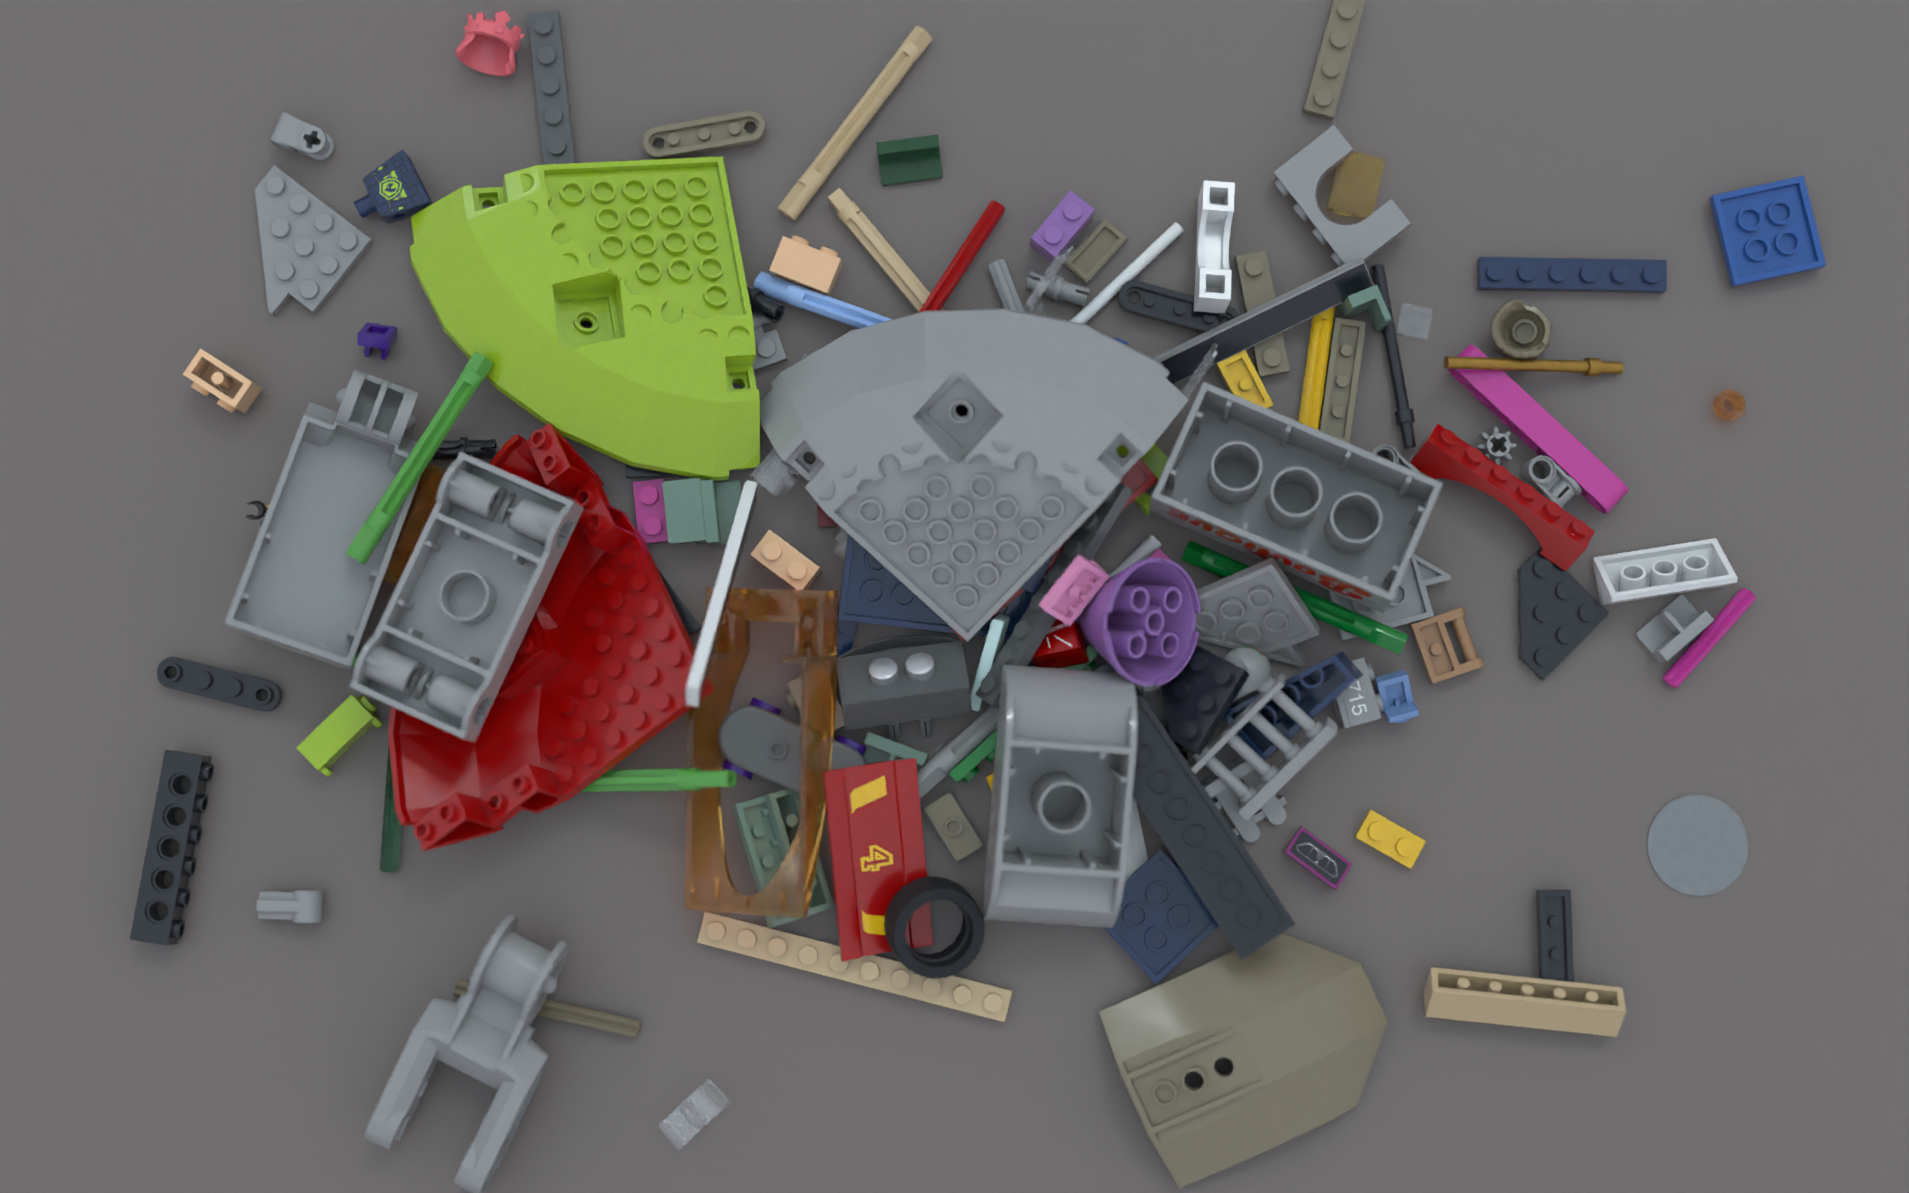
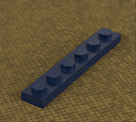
M1479 257L1477 259V290L1664 293L1667 291V260Z

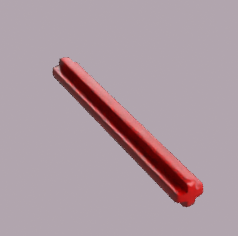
M995 200L989 203L919 312L941 310L1003 215L1005 207Z

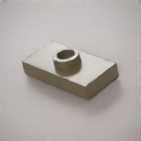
M951 792L923 808L956 862L984 846Z

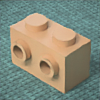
M201 348L183 373L184 376L194 381L190 387L206 397L211 392L219 398L217 404L232 414L235 409L246 414L263 389Z

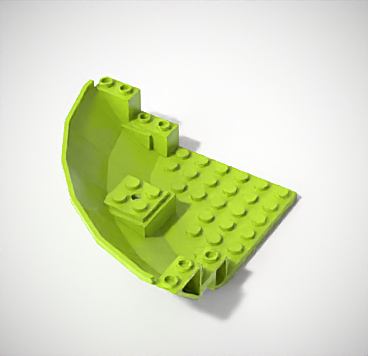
M723 156L535 165L504 174L503 187L472 188V184L463 186L411 216L414 244L409 246L411 265L444 332L469 360L476 351L492 361L494 364L486 375V379L498 391L544 424L551 423L561 435L633 467L693 478L700 477L703 480L713 479V481L728 480L729 470L760 468V396L753 370L756 356L754 323ZM582 321H589L592 327L583 328L580 323ZM733 384H740L743 389H735Z

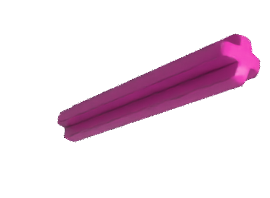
M1742 588L1714 618V621L1705 628L1663 676L1666 684L1672 688H1677L1756 600V596L1750 590Z

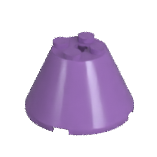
M1146 558L1108 578L1084 608L1081 615L1075 620L1080 625L1082 635L1086 641L1123 678L1140 686H1159L1175 678L1185 668L1193 655L1200 633L1195 631L1196 613H1201L1196 587L1191 577L1180 565L1168 559Z

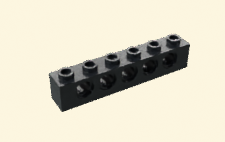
M165 750L130 940L168 946L177 944L178 939H181L185 929V922L182 920L183 910L188 906L191 896L188 883L190 876H193L196 869V858L193 857L195 845L200 843L202 837V827L199 826L201 813L206 811L208 796L205 795L207 782L211 781L214 772V765L211 763L212 756ZM187 776L191 780L192 785L189 792L185 794L181 790L180 783ZM179 808H182L186 814L185 821L181 825L175 821V812ZM173 839L177 840L180 845L179 853L176 856H173L169 851V844ZM167 871H170L174 876V882L169 888L163 882V876ZM161 902L165 903L168 907V914L165 919L160 918L157 913L158 905Z

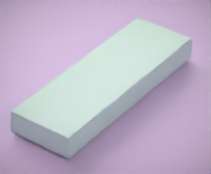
M1002 614L997 615L991 621L971 691L972 710L977 712L986 705V701L975 695L984 677L991 670L1002 649L1010 617Z

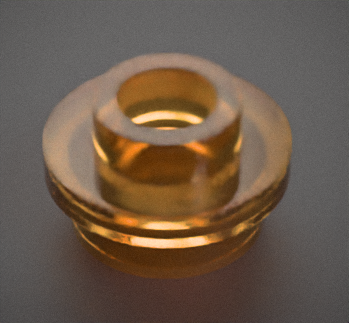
M1735 390L1720 392L1713 402L1715 414L1725 421L1738 419L1743 415L1746 407L1743 396ZM1725 401H1730L1733 404L1732 411H1727L1724 408Z

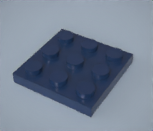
M1158 849L1125 880L1116 922L1112 928L1104 929L1148 977L1157 984L1218 927V924L1183 872L1161 849Z

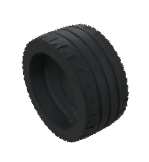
M928 876L911 881L896 892V895L893 896L887 907L884 926L888 944L902 965L917 975L940 979L958 974V972L963 971L964 968H967L973 962L982 948L985 925L981 910L976 901L962 886L947 878ZM939 899L949 900L958 905L962 911L963 923L961 932L953 944L941 952L932 954L917 953L909 947L906 942L905 932L907 923L915 910L927 902Z

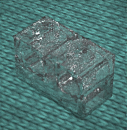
M708 1078L658 1125V1128L680 1150L725 1108L730 1100Z

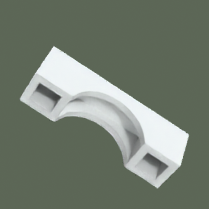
M1204 180L1198 195L1194 311L1225 314L1231 300L1232 270L1229 268V240L1234 213L1235 183Z

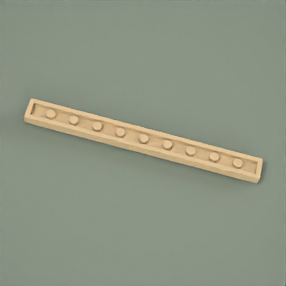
M708 911L704 913L697 943L1002 1022H1005L1012 995V990L955 975L940 979L922 977L907 969L900 961L878 955H868L842 962L839 945Z

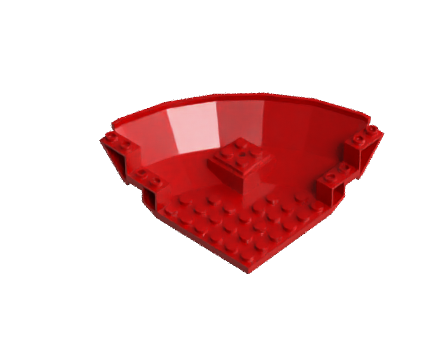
M548 423L542 429L535 430L527 441L522 436L516 434L503 445L489 464L570 499L584 509L476 741L472 742L462 739L391 706L388 739L395 811L400 825H413L414 835L419 840L423 851L494 834L503 830V824L522 810L538 814L571 799L693 707L687 705L686 685L696 651L647 545L627 515L610 505L602 487L604 483L597 473L551 423ZM708 676L701 700L714 691Z

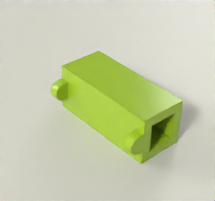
M351 694L296 748L318 771H321L326 777L331 776L333 772L329 767L373 725L378 729L383 725L380 717L374 712L377 709L376 705L365 695L360 697Z

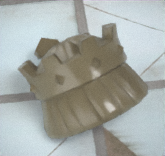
M1521 299L1507 301L1492 318L1490 325L1494 341L1492 346L1495 351L1499 350L1507 358L1538 359V355L1550 345L1551 340L1549 336L1550 330H1552V322L1532 305H1524Z

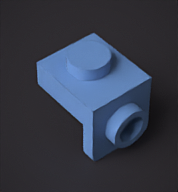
M1405 669L1375 677L1376 690L1380 694L1384 707L1382 714L1389 723H1404L1410 720V718L1419 715L1418 708L1413 702L1409 677Z

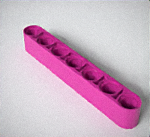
M1468 344L1458 355L1460 357H1488L1472 344ZM1448 369L1450 374L1538 456H1548L1566 474L1572 477L1582 489L1580 495L1598 511L1608 514L1629 491L1621 479L1504 371Z

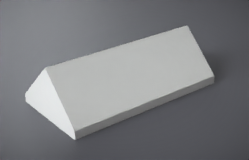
M1716 538L1593 557V568L1601 605L1722 587L1736 583L1738 578Z

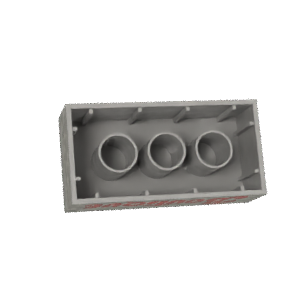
M1203 382L1153 492L1150 513L1258 560L1265 561L1273 557L1281 570L1384 613L1395 596L1443 483Z

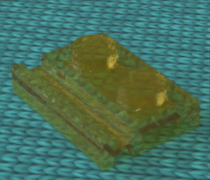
M1354 152L1340 163L1335 170L1327 211L1356 218H1367L1374 212L1385 158L1371 157L1372 155Z

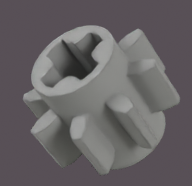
M1494 427L1491 430V436L1485 432L1479 435L1480 439L1484 442L1475 448L1499 465L1500 458L1506 462L1512 459L1508 452L1515 448L1517 444L1510 443L1508 438L1511 434L1510 431L1502 434L1499 433L1498 427ZM1497 441L1500 444L1499 451L1494 453L1491 448L1493 443Z

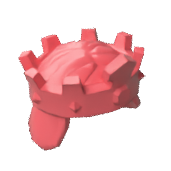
M505 10L495 12V20L485 19V13L479 12L476 14V19L473 20V15L468 14L467 25L464 26V39L455 50L456 58L466 66L486 74L496 76L512 75L516 68L515 53L517 49H520L519 43L524 37V34L521 33L522 29L515 25L510 30L506 26V23L510 21V17Z

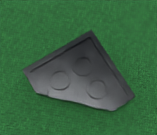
M1540 547L1517 570V581L1519 582L1518 626H1520L1518 652L1519 659L1540 680H1544L1603 621L1609 612L1567 571H1564L1541 555L1542 547Z
M1196 645L1193 655L1185 668L1171 681L1161 685L1170 739L1200 756L1250 674L1231 662Z

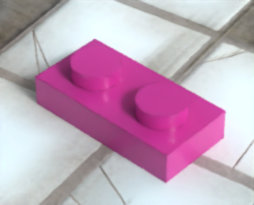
M664 479L632 482L637 530L646 545L668 542L662 487Z

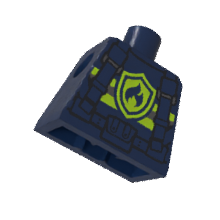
M404 150L396 153L363 178L369 194L354 201V205L362 218L378 211L386 223H394L410 218L412 215L433 204L410 157Z

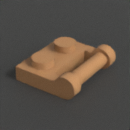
M1463 607L1409 625L1430 685L1484 666L1482 658L1477 656L1463 616H1466ZM1449 621L1453 624L1466 660L1465 663L1460 665L1444 624Z

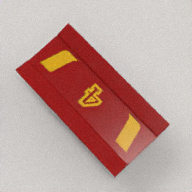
M916 758L896 759L822 772L842 962L863 956L891 952L884 926L887 907L900 888L918 878L927 877ZM930 902L915 910L907 923L905 938L910 948L934 945Z

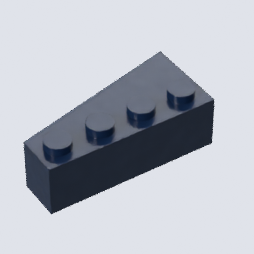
M1341 651L1288 678L1280 690L1311 719H1314L1361 678L1363 674ZM1261 693L1228 709L1223 718L1230 724ZM1272 699L1258 711L1288 740L1303 729ZM1250 721L1237 732L1242 740L1264 760L1279 750Z

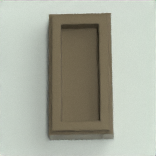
M1104 218L1063 265L1087 285L1126 243L1128 237L1108 219Z

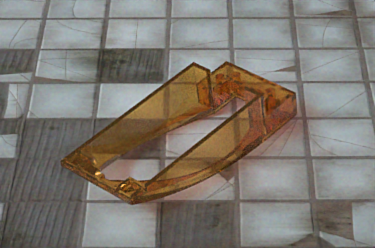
M714 587L706 588L705 619ZM732 587L707 675L714 691L700 701L699 707L693 706L688 710L687 768H700L702 771H721L722 752L718 744V732L722 721L729 714L734 692L749 654L750 621L794 622L793 654L780 655L778 659L779 662L802 663L799 828L788 853L769 884L756 895L747 896L740 893L734 886L728 868L721 815V787H703L699 791H687L685 909L805 918L808 914L826 810L822 772L829 771L831 767L837 679L838 590Z

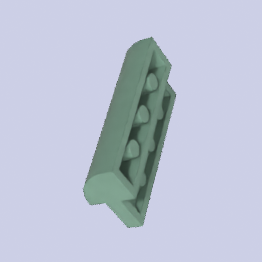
M784 789L731 806L769 928L834 908L800 794Z

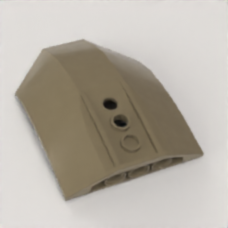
M1285 933L1280 934L1243 960L1239 958L1235 950L1191 971L1099 1011L1124 1083L1151 1141L1179 1188L1268 1151L1356 1107L1388 1024L1385 1013L1361 962ZM1222 1057L1230 1059L1234 1066L1233 1072L1226 1076L1220 1075L1215 1069L1216 1060ZM1191 1071L1200 1073L1204 1080L1203 1085L1199 1088L1190 1087L1185 1080L1186 1074Z

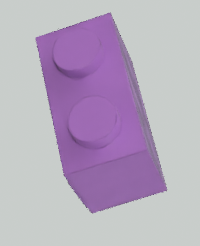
M1070 190L1031 237L1030 247L1055 265L1093 219L1095 209Z

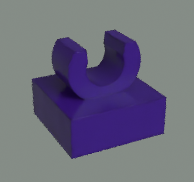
M366 323L358 332V345L365 346V357H370L373 353V347L381 350V359L385 360L390 354L391 345L397 339V327Z

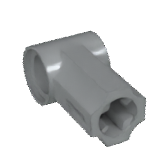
M294 890V892L260 891L256 907L258 919L293 920L296 923H322L323 890Z

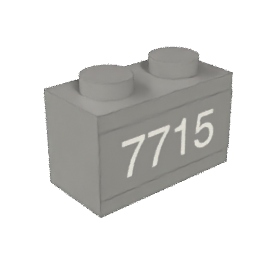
M1364 657L1352 660V663L1360 670L1363 676L1332 702L1340 730L1381 719L1380 712L1384 711L1380 694H1374L1371 682L1375 681L1373 668L1370 663H1365Z

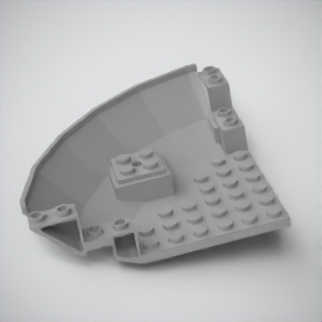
M1005 308L930 310L851 330L783 370L771 383L773 389L760 402V424L783 462L787 461L809 481L805 489L823 511L968 642L1098 508L1121 482L1122 476L1152 447L1189 399L1166 378L1170 371L1159 361L1085 324ZM965 405L968 409V414L965 416L959 415L956 411L957 406ZM1124 445L1129 449V453L1127 455H1120L1117 448ZM807 452L815 455L816 459L814 462L806 459L805 454Z

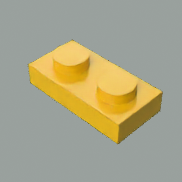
M1246 350L1216 364L1231 394L1267 409L1274 405Z
M1368 810L1354 838L1409 869L1414 865L1426 843L1422 838L1372 810Z

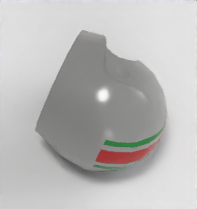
M1250 646L1238 647L1231 650L1224 657L1225 660L1250 674L1231 706L1238 705L1259 694V687L1269 677L1273 678L1269 659L1257 648Z

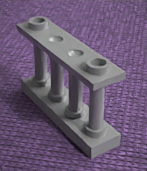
M1282 673L1275 680L1269 677L1259 687L1258 691L1261 694L1209 745H1206L1200 756L1195 753L1192 755L1194 760L1191 770L1195 774L1206 765L1239 796L1238 800L1241 803L1238 814L1246 821L1267 803L1337 734L1338 725L1333 720L1327 717L1322 723L1319 721L1315 722L1280 690L1284 686L1286 679ZM1270 699L1306 731L1305 735L1307 738L1300 745L1296 742L1292 744L1258 712ZM1248 721L1284 753L1283 757L1285 759L1277 767L1274 764L1270 766L1236 734ZM1226 743L1262 775L1261 779L1263 781L1255 789L1252 786L1248 788L1214 756Z

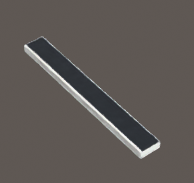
M747 480L744 483L686 685V702L690 706L699 707L757 502L758 482Z

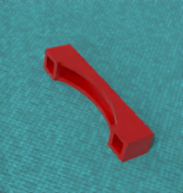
M1440 424L1434 427L1410 461V464L1431 479L1443 478L1461 482L1481 490L1500 501L1513 511L1533 532L1542 547L1540 554L1564 571H1567L1585 551L1595 532L1585 522L1566 512L1557 503L1547 499L1531 485L1512 475L1505 467L1496 464L1483 455L1480 450L1470 446Z

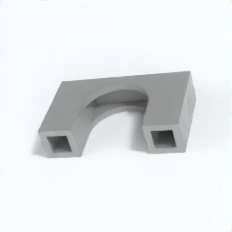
M1333 125L1274 171L1279 178L1274 183L1285 197L1288 194L1293 196L1297 202L1293 208L1303 221L1310 218L1316 226L1312 233L1322 246L1327 242L1335 251L1331 257L1340 267L1359 257L1364 262L1412 225L1392 199L1366 219L1353 225L1333 223L1321 213L1317 195L1323 178L1354 153L1353 148L1336 126Z

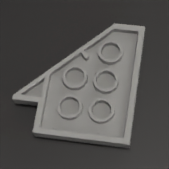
M1273 557L1197 589L1201 613H1196L1195 631L1200 632L1198 640L1231 649L1250 646L1262 651L1269 659L1298 667L1305 665V656L1296 644L1319 635L1320 626Z

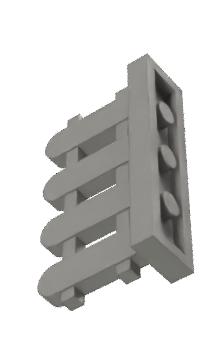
M1242 756L1226 765L1235 776L1242 779L1248 788L1252 786L1255 789L1263 781L1261 779L1262 775ZM1215 773L1201 782L1211 798L1216 797L1217 800L1214 803L1219 810L1221 808L1224 809L1234 825L1232 830L1236 836L1240 835L1247 842H1255L1259 838L1260 830L1256 823L1265 817L1274 825H1280L1286 819V811L1282 806L1287 804V801L1282 795L1278 798L1274 795L1259 811L1246 821L1238 814L1241 803L1238 800L1239 796Z

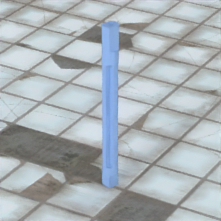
M762 271L753 284V289H760L764 292V296L800 309H806L855 328L892 320Z

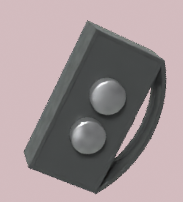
M937 635L895 636L863 644L836 658L846 730H862L867 727L888 724L890 740L895 741L894 725L896 741L900 740L899 723L919 720L921 736L926 737L925 721L927 737L931 735L930 718L972 713L970 686L962 640Z

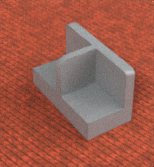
M1678 595L1635 633V637L1658 663L1666 662L1711 624L1714 619L1706 610L1698 612L1684 595Z

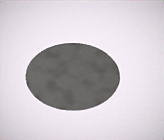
M1706 795L1683 796L1668 803L1654 818L1647 841L1649 859L1657 875L1672 889L1691 896L1712 895L1729 887L1741 874L1748 857L1747 832L1739 816L1724 802Z

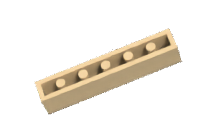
M1430 967L1423 992L1425 1017L1617 1037L1626 1014L1622 987Z

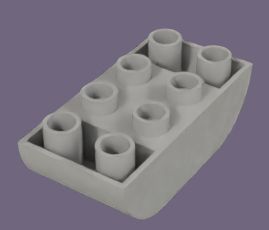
M1016 665L1002 666L982 903L983 920L1112 928L1115 924L1120 910L1125 882L1137 748V701L1134 683L1127 681L1119 673Z

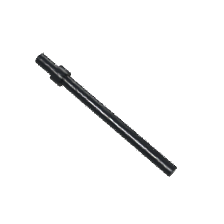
M1378 264L1372 266L1371 269L1374 285L1378 286L1391 316V321L1383 329L1397 408V411L1394 412L1396 425H1400L1404 449L1416 447L1412 425L1415 422L1413 409L1409 408L1384 265Z

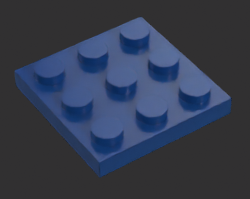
M1804 175L1716 194L1709 198L1731 288L1826 266Z

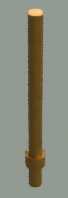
M1445 356L1444 358L1445 369L1583 373L1584 376L1598 377L1600 374H1622L1624 370L1622 362L1601 361L1600 358H1585L1584 361Z

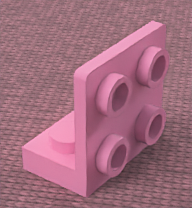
M1078 554L1039 605L1050 615L1071 626L1110 576L1094 559L1090 562Z

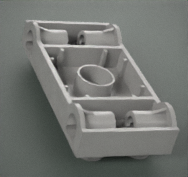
M460 451L457 459L450 465L442 478L436 504L379 625L358 656L354 667L353 680L349 687L462 739L475 742L584 508L570 499Z

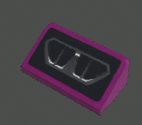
M1302 826L1282 851L1333 890H1337L1352 866L1349 861Z

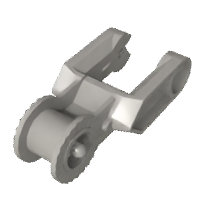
M512 914L507 915L502 920L501 925L496 929V933L491 936L490 943L482 949L479 963L474 968V974L467 986V994L462 993L458 1002L433 998L413 1029L364 1135L366 1140L390 1150L395 1140H401L414 1117L420 1098L428 1085L438 1060L497 1089L498 1092L488 1113L485 1114L479 1132L468 1150L454 1181L455 1184L470 1193H484L544 1075L549 1055L531 1039L535 1032L531 1025L537 1013L541 1010L542 1004L546 1002L547 995L555 991L558 974L562 971V965L566 962L571 945L561 940L554 950L550 951L516 934L518 917Z

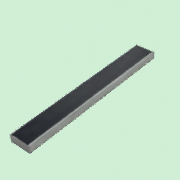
M1359 257L1153 357V359L1159 361L1170 371L1166 378L1174 385L1344 302L1347 296L1372 287L1374 284L1364 260Z

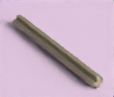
M464 980L457 981L454 996L460 998L462 993L467 994V986L470 982ZM548 999L542 1004L541 1010L536 1015L630 1037H637L641 1027V1021Z

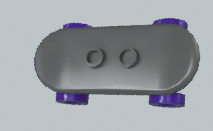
M753 697L749 706L739 707L726 715L718 732V744L726 758L722 767L735 771V773L749 779L755 774L810 799L808 805L823 812H826L822 772L866 764L862 757L867 749L866 746L841 735H838L837 739L834 740L780 716L781 709Z

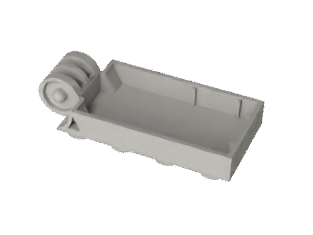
M354 369L347 388H342L336 393V400L340 404L338 412L309 402L229 609L224 628L345 670L350 669L419 479L365 565L345 552L417 444V441L403 437L405 429H410L416 424V416L412 413L418 392Z

